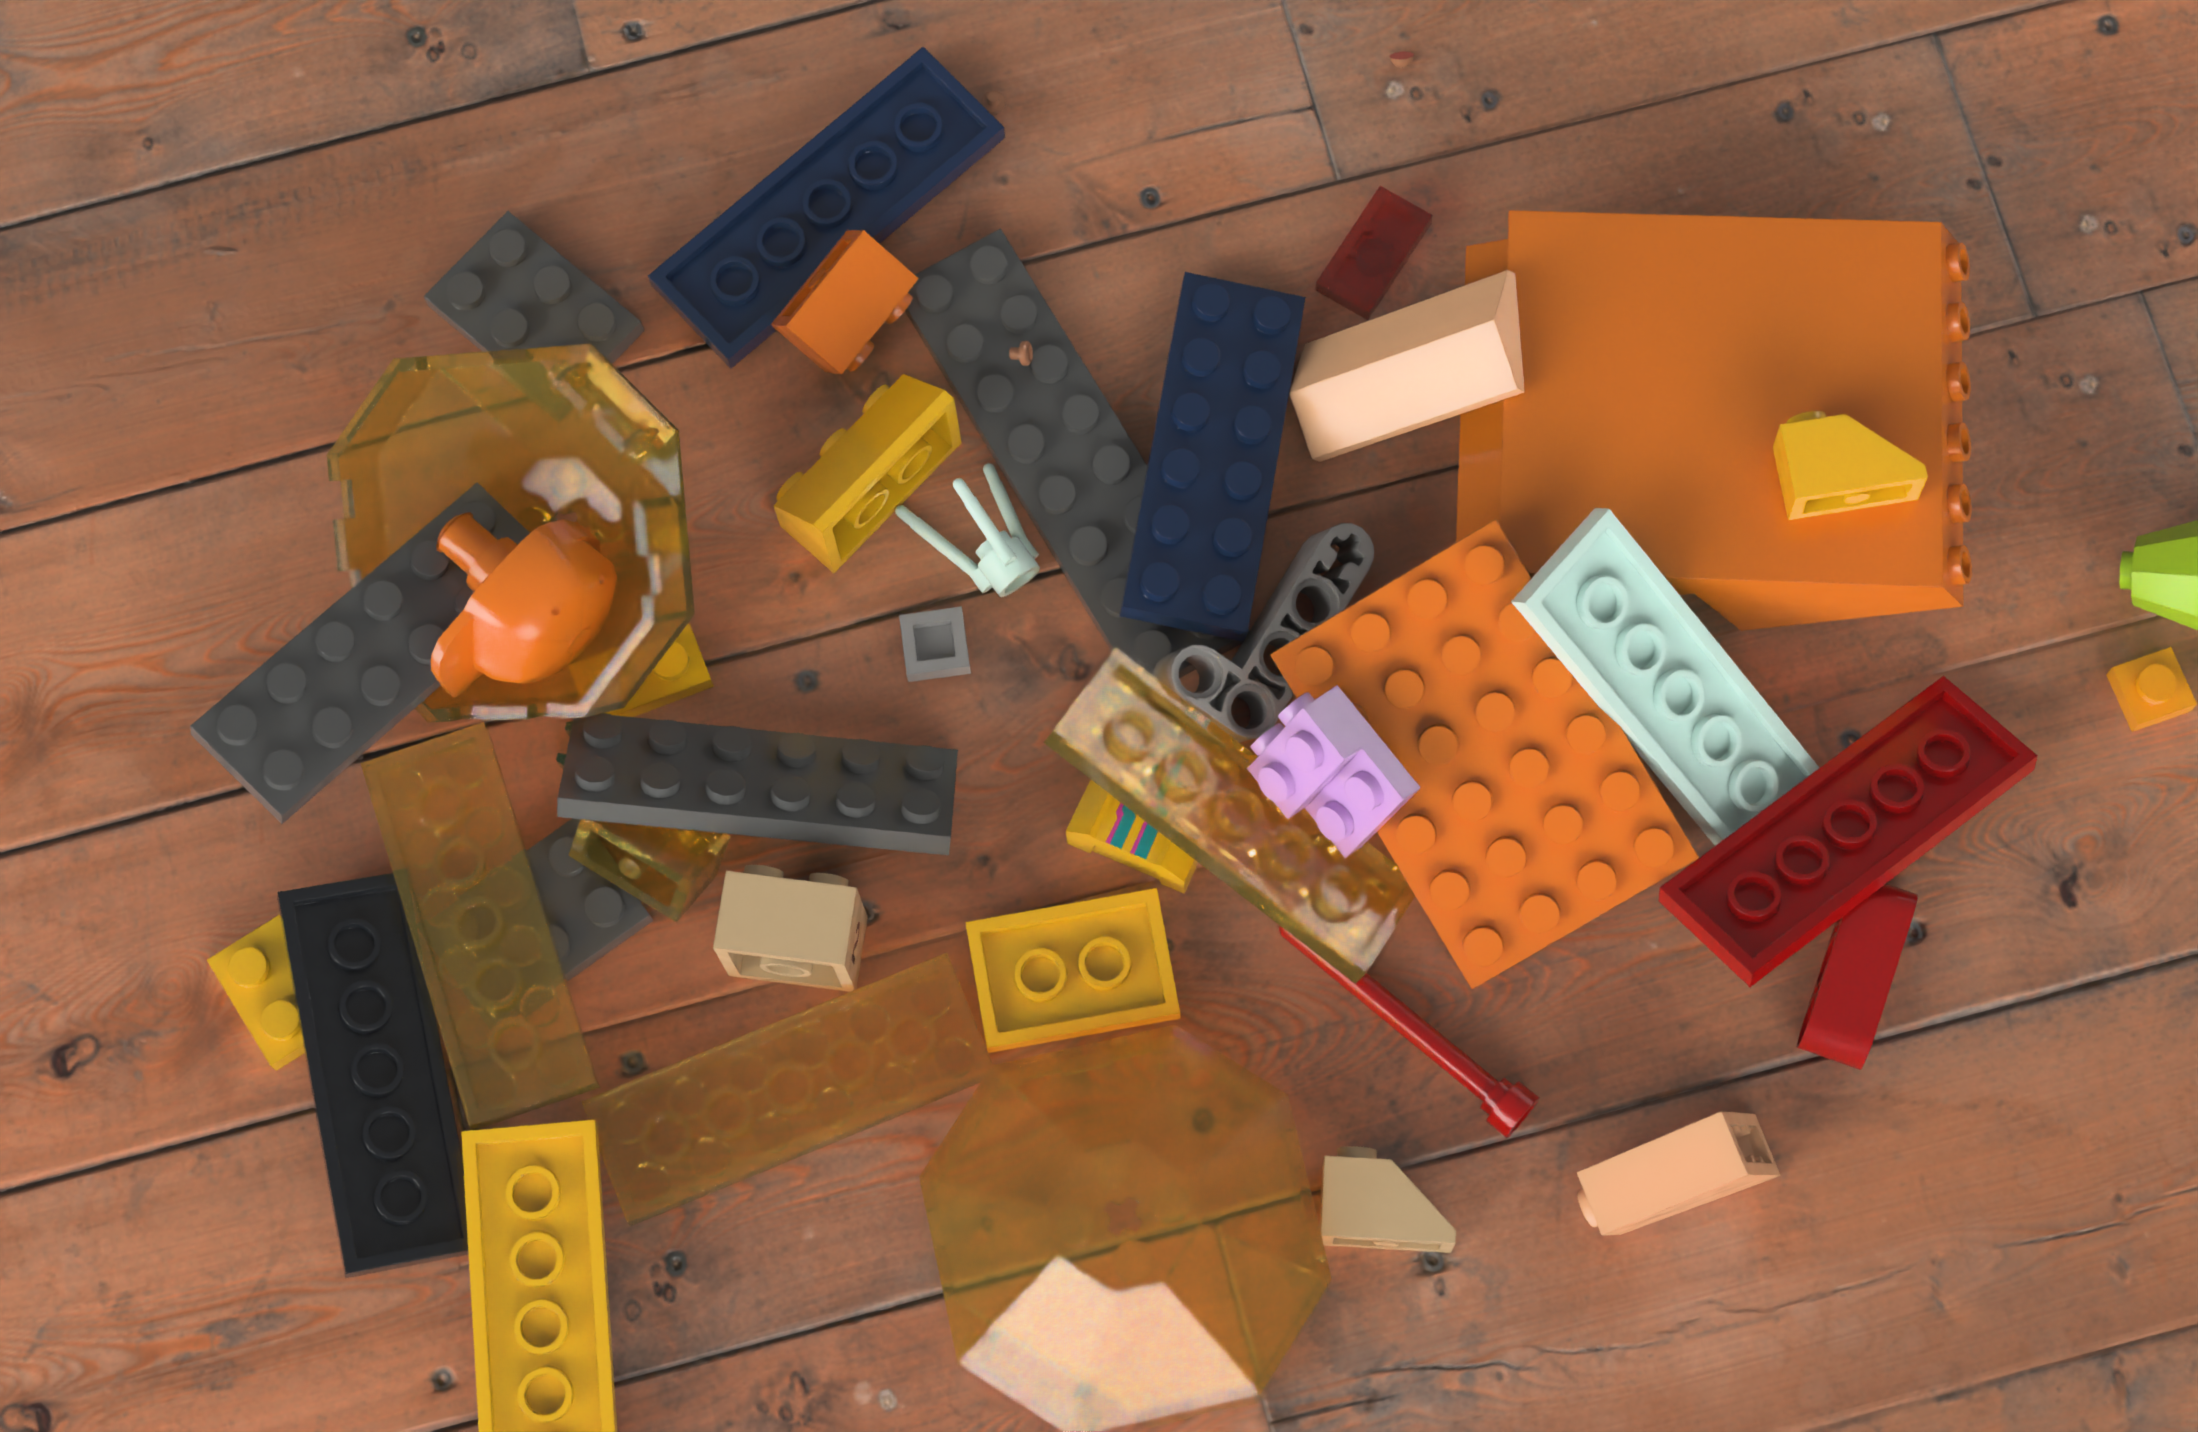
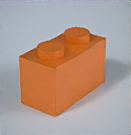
M847 230L772 322L771 326L824 372L841 375L846 369L852 372L872 352L875 344L870 339L884 322L892 324L908 308L913 299V296L908 292L919 278L865 230Z

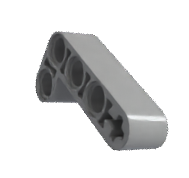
M1341 523L1311 535L1301 546L1233 659L1230 661L1205 645H1191L1169 653L1158 661L1152 674L1153 687L1157 696L1173 710L1214 738L1225 743H1239L1255 739L1272 728L1279 719L1278 715L1285 709L1293 696V692L1281 672L1276 675L1266 668L1263 658L1265 647L1269 644L1279 649L1347 607L1369 571L1374 559V545L1370 536L1363 528L1352 523ZM1336 544L1339 548L1338 552L1330 546ZM1336 558L1340 563L1343 564L1336 568L1330 569ZM1327 571L1326 573H1324L1323 577L1320 576V575H1317V574H1320V573H1322V572ZM1299 592L1307 595L1314 606V616L1310 623L1303 620L1297 612L1296 598ZM1183 661L1191 663L1199 674V685L1194 693L1188 691L1179 679V668ZM1236 696L1243 699L1250 709V721L1246 728L1240 727L1231 715V704Z

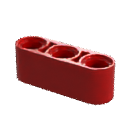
M1885 884L1835 922L1803 1020L1796 1048L1858 1070L1862 1069L1876 1035L1915 912L1918 894Z

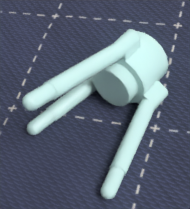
M991 463L984 465L983 472L1011 537L1005 530L998 531L963 479L956 478L953 481L954 489L987 538L975 552L981 560L978 565L903 505L896 507L895 514L908 524L912 530L969 575L982 593L989 591L993 587L999 597L1007 596L1028 583L1040 570V566L1035 561L1039 553L1026 537L1006 489L994 465Z

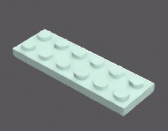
M1594 508L1511 601L1600 709L1622 728L1635 751L1715 846L1820 768L1610 509Z

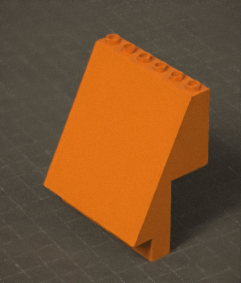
M1509 210L1508 239L1466 246L1465 285L1506 270L1515 273L1525 392L1460 414L1456 542L1492 520L1497 519L1531 578H1533L1594 508H1606L1612 511L1679 595H1697L1741 631L1964 607L1963 585L1969 584L1971 581L1972 563L1969 550L1963 545V523L1970 521L1972 506L1969 490L1966 484L1963 483V461L1970 459L1971 439L1967 425L1962 422V401L1968 400L1970 397L1971 382L1968 368L1962 362V341L1969 339L1970 318L1967 307L1962 302L1961 281H1967L1969 278L1970 262L1964 243H1958L1942 222ZM1809 411H1822L1826 414V417L1847 414L1925 464L1928 478L1919 499L1788 520L1773 452V445L1779 425L1787 423L1789 418L1797 414Z

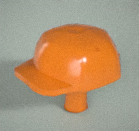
M471 512L451 518L438 535L436 549L440 553L443 552L468 574L466 579L467 586L474 592L464 610L438 638L431 655V671L443 689L455 698L482 674L498 681L521 684L546 679L560 672L575 660L603 627L617 586V574L614 564L601 554L600 541L590 533V528H584L577 521L561 519L537 527L517 544L509 537L498 540L473 518Z

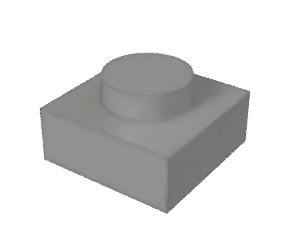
M962 606L899 615L908 682L971 674Z

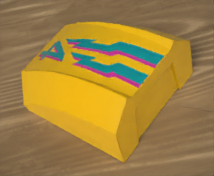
M1154 712L1121 724L1098 764L1066 829L1067 844L1090 854L1092 851L1159 879L1162 885L1185 894L1238 775L1223 741Z

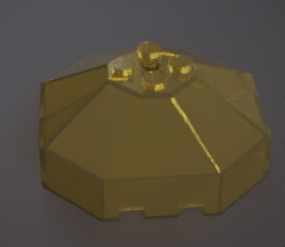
M592 344L394 358L326 455L329 481H340L344 518L333 519L338 571H349L351 589L476 482L530 533L543 524L558 521L556 518L558 512L563 515L575 512L578 516L576 521L584 528H590V533L600 541L601 554L614 564L617 574V586L606 621L592 642L566 668L546 679L524 684L498 681L482 674L455 698L440 686L415 708L427 722H451L460 719H482V721L524 720L560 716V718H584L622 709L695 615L679 430Z
M1177 1025L992 1065L919 1176L958 1364L1062 1432H1101L1136 1423H1141L1147 1428L1190 1419L1199 1414L1230 1407L1235 1409L1259 1403L1327 1294L1332 1281L1288 1094ZM1129 1198L1138 1203L1135 1216L1142 1221V1224L1136 1232L1130 1228H1124L1118 1236L1108 1230L1111 1224V1217L1104 1210L1110 1202L1121 1206Z

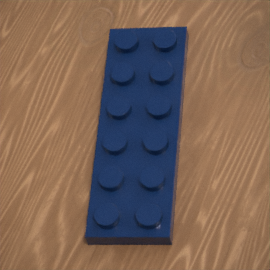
M922 47L648 275L650 284L731 369L777 331L771 326L772 322L847 230H865L880 244L1005 138L1004 127Z
M1189 272L1184 273L1119 616L1244 642L1249 628L1306 297Z

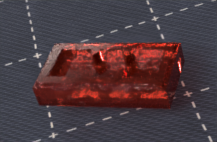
M1379 186L1316 281L1315 291L1362 318L1369 320L1430 227L1433 215L1386 188Z

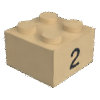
M746 865L744 873L726 871L713 949L728 976L856 992L868 919L857 887L848 886L849 881L844 877L827 873H812L809 876V881L783 878L784 872L782 870L764 865Z

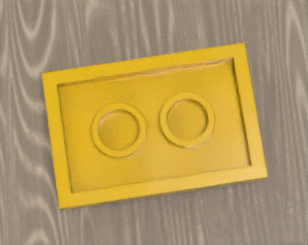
M1157 888L965 922L988 1053L1181 1019Z

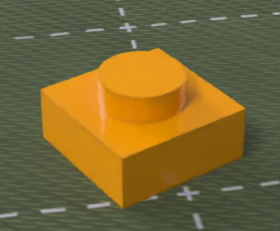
M2172 647L2114 666L2106 674L2132 732L2191 712L2197 705Z

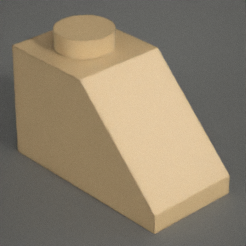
M1358 1146L1337 1148V1156H1324L1319 1245L1452 1252L1456 1244L1455 1228L1391 1159H1377V1150Z

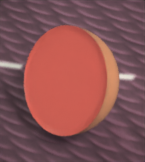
M1396 52L1390 55L1391 62L1400 68L1409 66L1414 59V54L1411 52Z

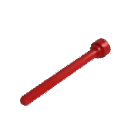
M1287 915L1281 919L1279 933L1285 940L1483 1102L1480 1108L1489 1115L1486 1120L1488 1124L1505 1138L1510 1137L1534 1109L1540 1097L1520 1081L1513 1085L1509 1080L1503 1078L1499 1082L1296 915Z

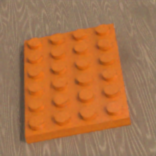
M1497 519L1492 520L1270 654L1296 699L1306 692H1309L1314 699H1317L1338 685L1421 787L1377 833L1471 989L1476 988L1699 859L1697 852L1622 728L1594 702L1511 602L1532 578Z

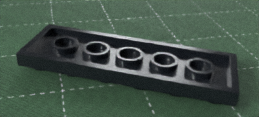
M408 871L278 892L277 900L345 1278L469 1255L463 1159Z

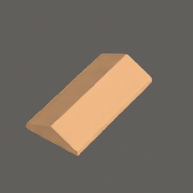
M1509 270L1497 273L1306 343L1289 394L1311 458L1321 462L1524 393L1515 273Z

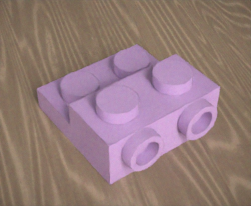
M1338 685L1317 699H1314L1309 692L1298 697L1278 715L1285 728L1281 723L1276 724L1250 746L1257 755V758L1247 770L1258 782L1265 796L1276 804L1287 819L1305 808L1316 821L1322 834L1332 841L1344 858L1361 848L1421 788Z

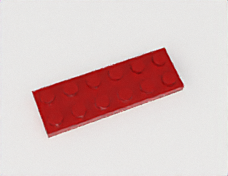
M1943 675L1663 884L1659 890L1658 901L1749 987H1752L2034 771L2038 755Z

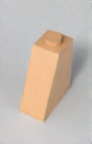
M1721 1111L1577 1172L1583 1189L1578 1190L1577 1196L1586 1220L1592 1227L1598 1226L1601 1235H1621L1780 1176V1172L1756 1115Z

